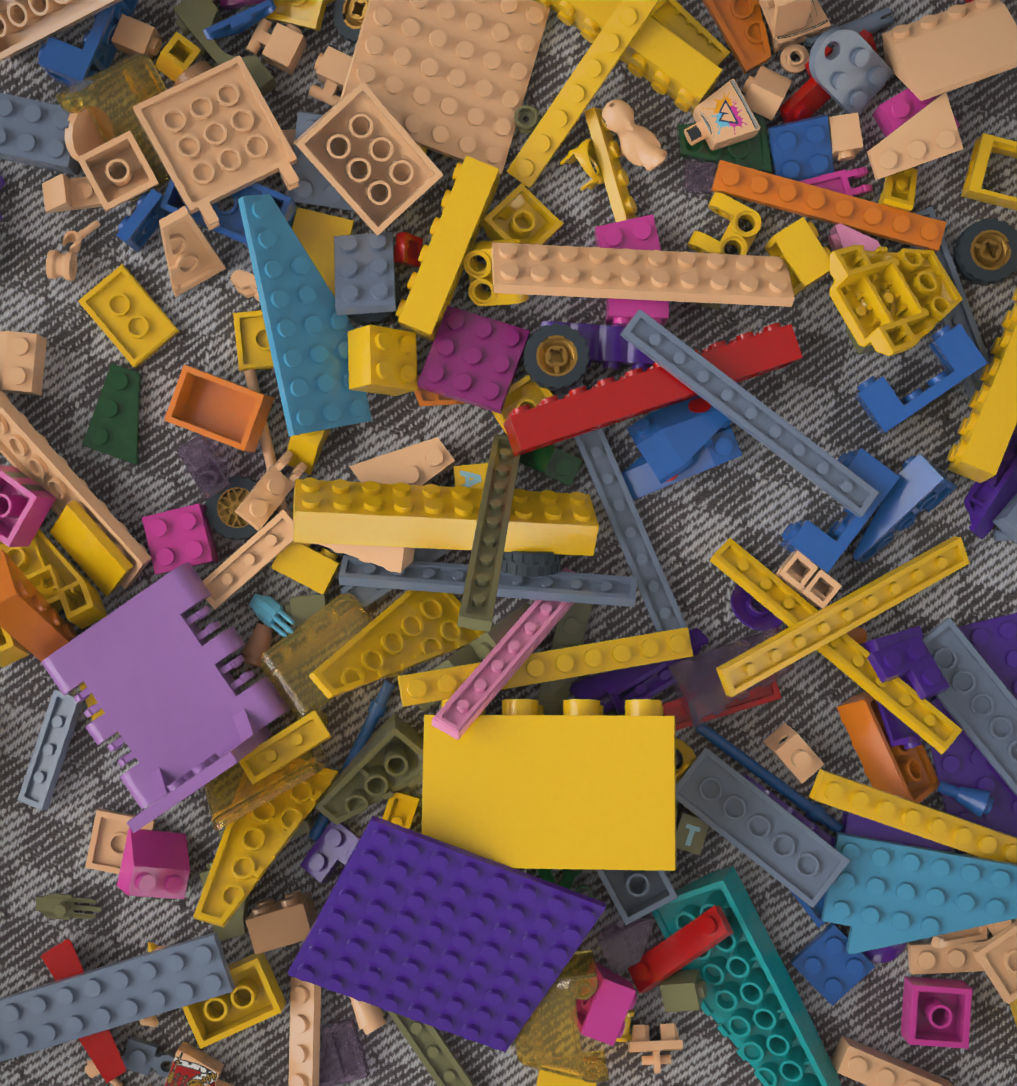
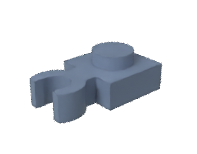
M131 1036L125 1050L123 1062L128 1070L148 1076L153 1068L160 1076L168 1077L170 1069L164 1067L163 1061L173 1062L176 1054L173 1052L157 1053L159 1044Z

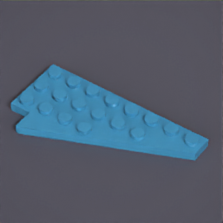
M270 194L242 196L238 199L289 437L372 421L366 392L349 390L348 331L354 330V327L347 315L337 316L334 295Z
M841 832L836 833L834 848L848 858L850 862L826 891L822 920L850 926L846 948L848 954H856L1017 918V864Z

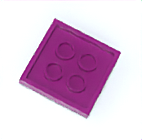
M447 306L418 380V388L501 414L524 355L526 343L531 336L530 331Z

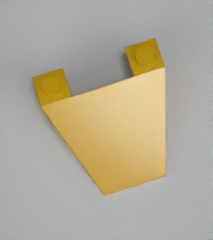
M38 529L29 547H8L0 541V551L4 550L57 612L64 609L66 617L70 622L83 629L107 616L100 594L96 588L40 529ZM0 626V666L5 667L28 656L29 653L24 646Z

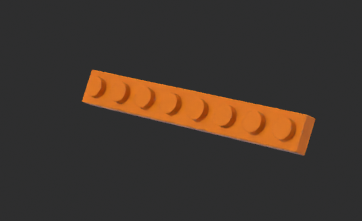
M720 160L718 163L711 191L834 225L841 223L859 232L924 250H933L935 253L940 249L947 223Z

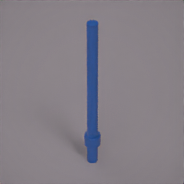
M385 680L376 699H372L367 709L369 714L339 775L367 743L379 718H383L388 708L386 703L395 687L394 683ZM321 812L308 836L314 841L319 839L329 821Z
M705 723L697 725L694 731L805 811L806 816L813 822H820L835 834L841 831L843 825L825 812L826 809L820 804L809 801Z

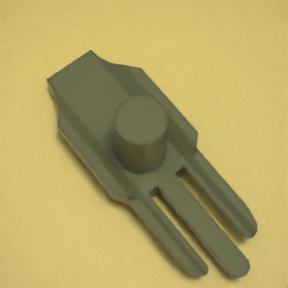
M49 893L36 897L35 911H39L46 918L94 919L96 917L95 914L75 913V910L101 912L102 907L76 904V902L97 904V901L91 898Z

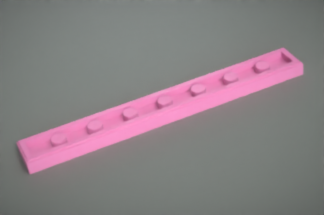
M566 567L561 570V572L576 573ZM535 600L432 718V726L459 740L574 603Z

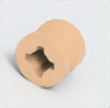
M49 250L46 258L47 277L49 279L64 277L65 280L73 281L77 273L76 253L67 251L65 254H60L58 250Z

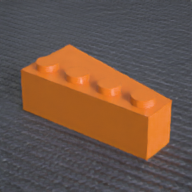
M1 550L0 626L42 662L45 658L76 638V631L69 622L66 623L60 617L59 613L48 603L4 550Z

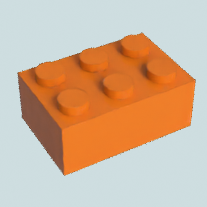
M183 365L164 420L242 451L255 453L275 398L198 368Z

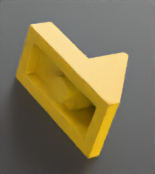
M909 168L886 176L884 189L878 203L908 212L912 211L918 169Z

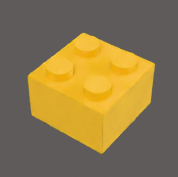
M804 217L773 235L764 246L769 256L780 257L787 264L794 296L830 273L831 251L826 246L822 247L817 239L819 234L812 222H807Z
M366 325L348 331L349 390L391 396L417 391L416 332L375 325Z

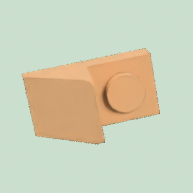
M60 174L42 183L46 213L103 207L87 177L69 179L66 175Z

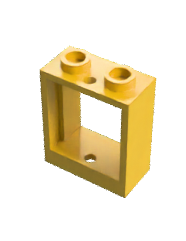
M983 133L975 140L961 197L1017 211L1016 197L981 189L990 153L1017 159V142Z

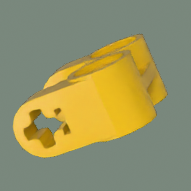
M715 192L708 204V208L730 221L724 235L718 241L707 234L694 231L687 245L697 253L726 254L724 247L726 245H734L738 250V255H746L761 228V217L754 209L725 194ZM741 219L748 220L752 225V230L748 232L742 231L738 226V221Z
M504 239L477 242L463 260L464 269L470 279L468 294L473 303L485 307L519 304L529 299L527 294L494 293L492 242L521 244L520 240ZM476 255L482 256L487 264L480 263ZM481 283L488 285L491 292L484 290Z

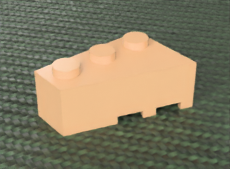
M436 437L349 467L360 482L375 481L383 484L402 482L408 485L424 486L453 466L456 461L439 438Z

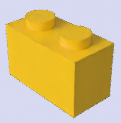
M292 542L275 558L271 568L322 595L327 593L341 566V562L336 560L338 555L323 547L321 551L310 547L311 543Z

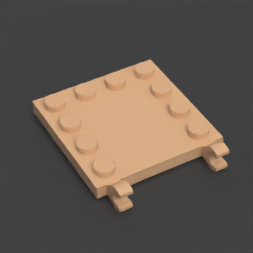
M240 55L133 106L139 122L190 214L192 215L199 211L209 231L220 226L219 219L211 205L279 172L288 191L299 187V178L291 166L297 163V157Z

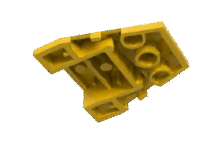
M852 245L834 250L830 254V274L834 282L830 287L829 295L858 345L862 347L873 345L876 352L887 356L910 350L963 300L933 250L902 248L898 253L887 252V247L881 246L875 251L864 250V245Z

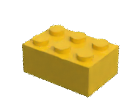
M264 952L257 955L254 953L228 965L235 985L233 992L182 1007L200 1049L283 1011L287 1002Z

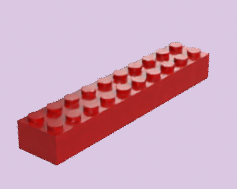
M780 322L764 327L763 330L755 333V336L753 331L736 336V339L729 341L728 345L725 340L713 343L699 354L738 383L787 367L803 358L792 324L782 327ZM654 363L645 372H643L642 367L628 371L618 381H615L614 377L600 380L590 390H587L586 386L570 390L569 394L564 395L565 398L560 400L557 395L545 398L536 405L537 407L530 409L529 404L517 407L508 414L509 417L503 425L515 457L699 395L660 365Z

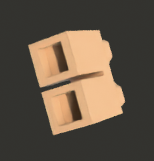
M798 551L792 552L775 573L778 578L804 599L821 609L827 606L842 587V585L823 570L818 569V566Z

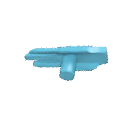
M255 593L249 605L256 616L281 636L287 637V634L275 622L285 631L292 634L293 629L286 622L288 621L293 625L295 621L284 611L283 606L271 596H261Z

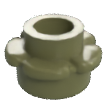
M522 105L516 110V129L518 128L520 133L529 134L536 128L540 122L538 110L529 105ZM524 117H528L529 121L525 122L523 120Z

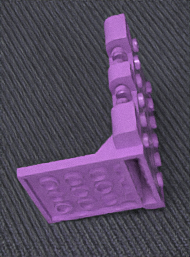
M190 562L178 566L41 662L63 696L71 693L84 683L87 685L86 689L74 696L76 703L86 700L91 694L97 700V704H93L84 712L87 719L101 709L104 710V714L85 727L96 744L100 745L119 732L121 737L109 744L107 748L110 752L116 751L126 742L132 752L122 756L117 763L122 767L134 758H137L139 761L137 765L119 776L139 807L144 809L126 822L133 833L238 763L272 736L266 725L289 710V707L268 676L245 691L241 690L239 686L255 676L252 670L246 671L235 681L229 671L231 669L237 668L244 661L242 655H239L226 665L222 662L225 658L246 645L234 627L228 628L208 641L206 637L221 627L218 621L212 622L202 631L195 623L199 619L206 617L211 610L208 606H205L193 615H190L188 611L212 594Z

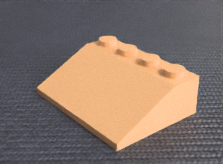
M974 0L963 5H954L949 7L947 11L923 16L919 21L907 25H898L891 31L882 33L885 63L921 101L1017 67V25L1006 5L1000 0Z
M363 81L293 142L377 236L443 176L442 172Z

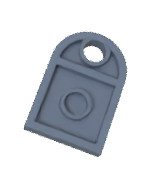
M835 27L824 32L814 43L809 56V69L813 79L847 114L858 112V115H860L894 73L857 32L845 27ZM833 42V52L828 57H825L824 51L826 46Z

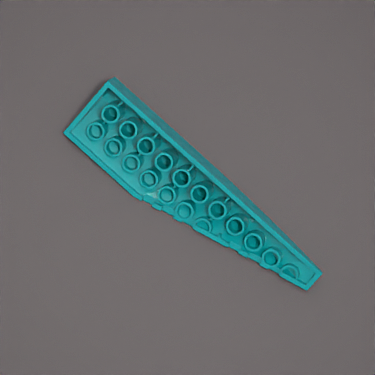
M733 865L709 873L675 890L678 898L652 911L665 939H667L714 905L721 906L734 933L681 968V970L699 969L701 980H705L707 985V998L703 999L701 1009L707 1016H712L718 1024L717 1029L724 1037L728 1036L738 1048L736 1051L743 1061L747 1060L755 1069V1076L764 1086H842L812 1019Z

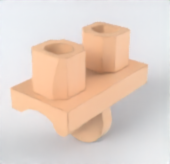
M676 1023L660 1024L661 1041L649 1040V1025L632 1026L631 1042L628 1043V1051L652 1052V1056H641L642 1065H653L654 1074L661 1072V1064H671V1055H660V1051L683 1049V1040H679Z

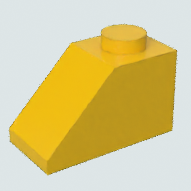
M331 429L291 436L287 450L293 453V456L287 465L295 467L303 462L307 465L304 472L311 475Z

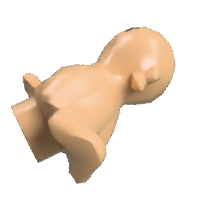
M618 99L608 102L603 108L602 119L609 130L617 133L620 139L621 157L626 156L628 161L635 166H644L648 171L662 164L667 156V151L660 148V142L651 131L634 123V110L631 106Z

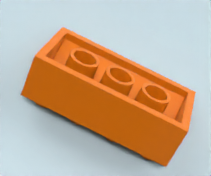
M866 691L861 692L836 707L840 714V719L850 736L852 746L863 765L864 773L872 787L917 803L922 802L938 788V777L923 744L910 749H905L903 744L891 747L876 699Z

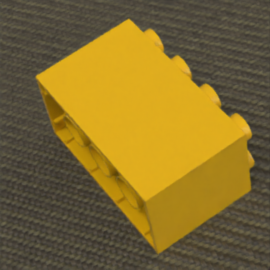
M449 699L441 700V708ZM505 699L502 700V715H485V708L459 740L432 726V718L435 715H424L423 835L511 868L675 871L677 869L676 723L674 716H663L661 700H625V716H604V706L600 705V700H563V715H544V705H539L538 700Z

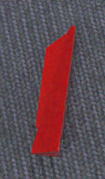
M70 939L54 945L40 956L54 977V981L84 972ZM109 1029L78 1038L106 1083H109L126 1071L124 1062Z

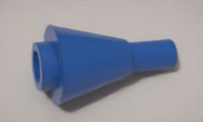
M940 781L937 792L955 798V801L979 818H981L983 813L989 814L994 802V798L989 797L991 792L989 790L956 787L944 781Z

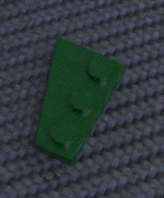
M754 115L760 126V130L755 137L713 151L705 139L693 146L687 141L684 130L696 123L678 125L677 135L680 157L718 164L720 160L771 174L772 169L765 117Z
M113 363L111 364L83 440V446L139 465L138 439H140L139 410L141 409L142 374Z

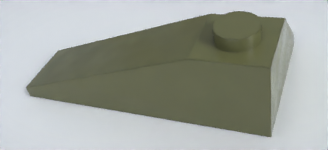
M394 713L371 736L328 788L315 808L338 825L367 810L368 806L383 798L387 800L393 797L395 792L407 786L410 788L418 784L423 779L424 741L415 729Z

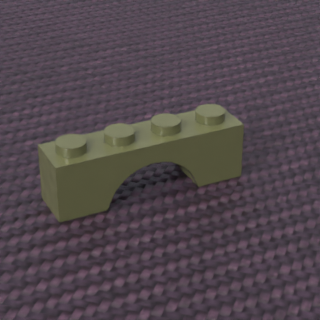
M183 0L173 8L178 17L175 23L185 35L189 33L193 35L196 39L193 44L201 49L200 54L203 58L209 55L214 61V64L211 66L212 68L235 58L219 48L217 39L207 40L203 32L205 28L223 21L219 9L211 0ZM256 55L241 57L263 97L278 86L274 77Z

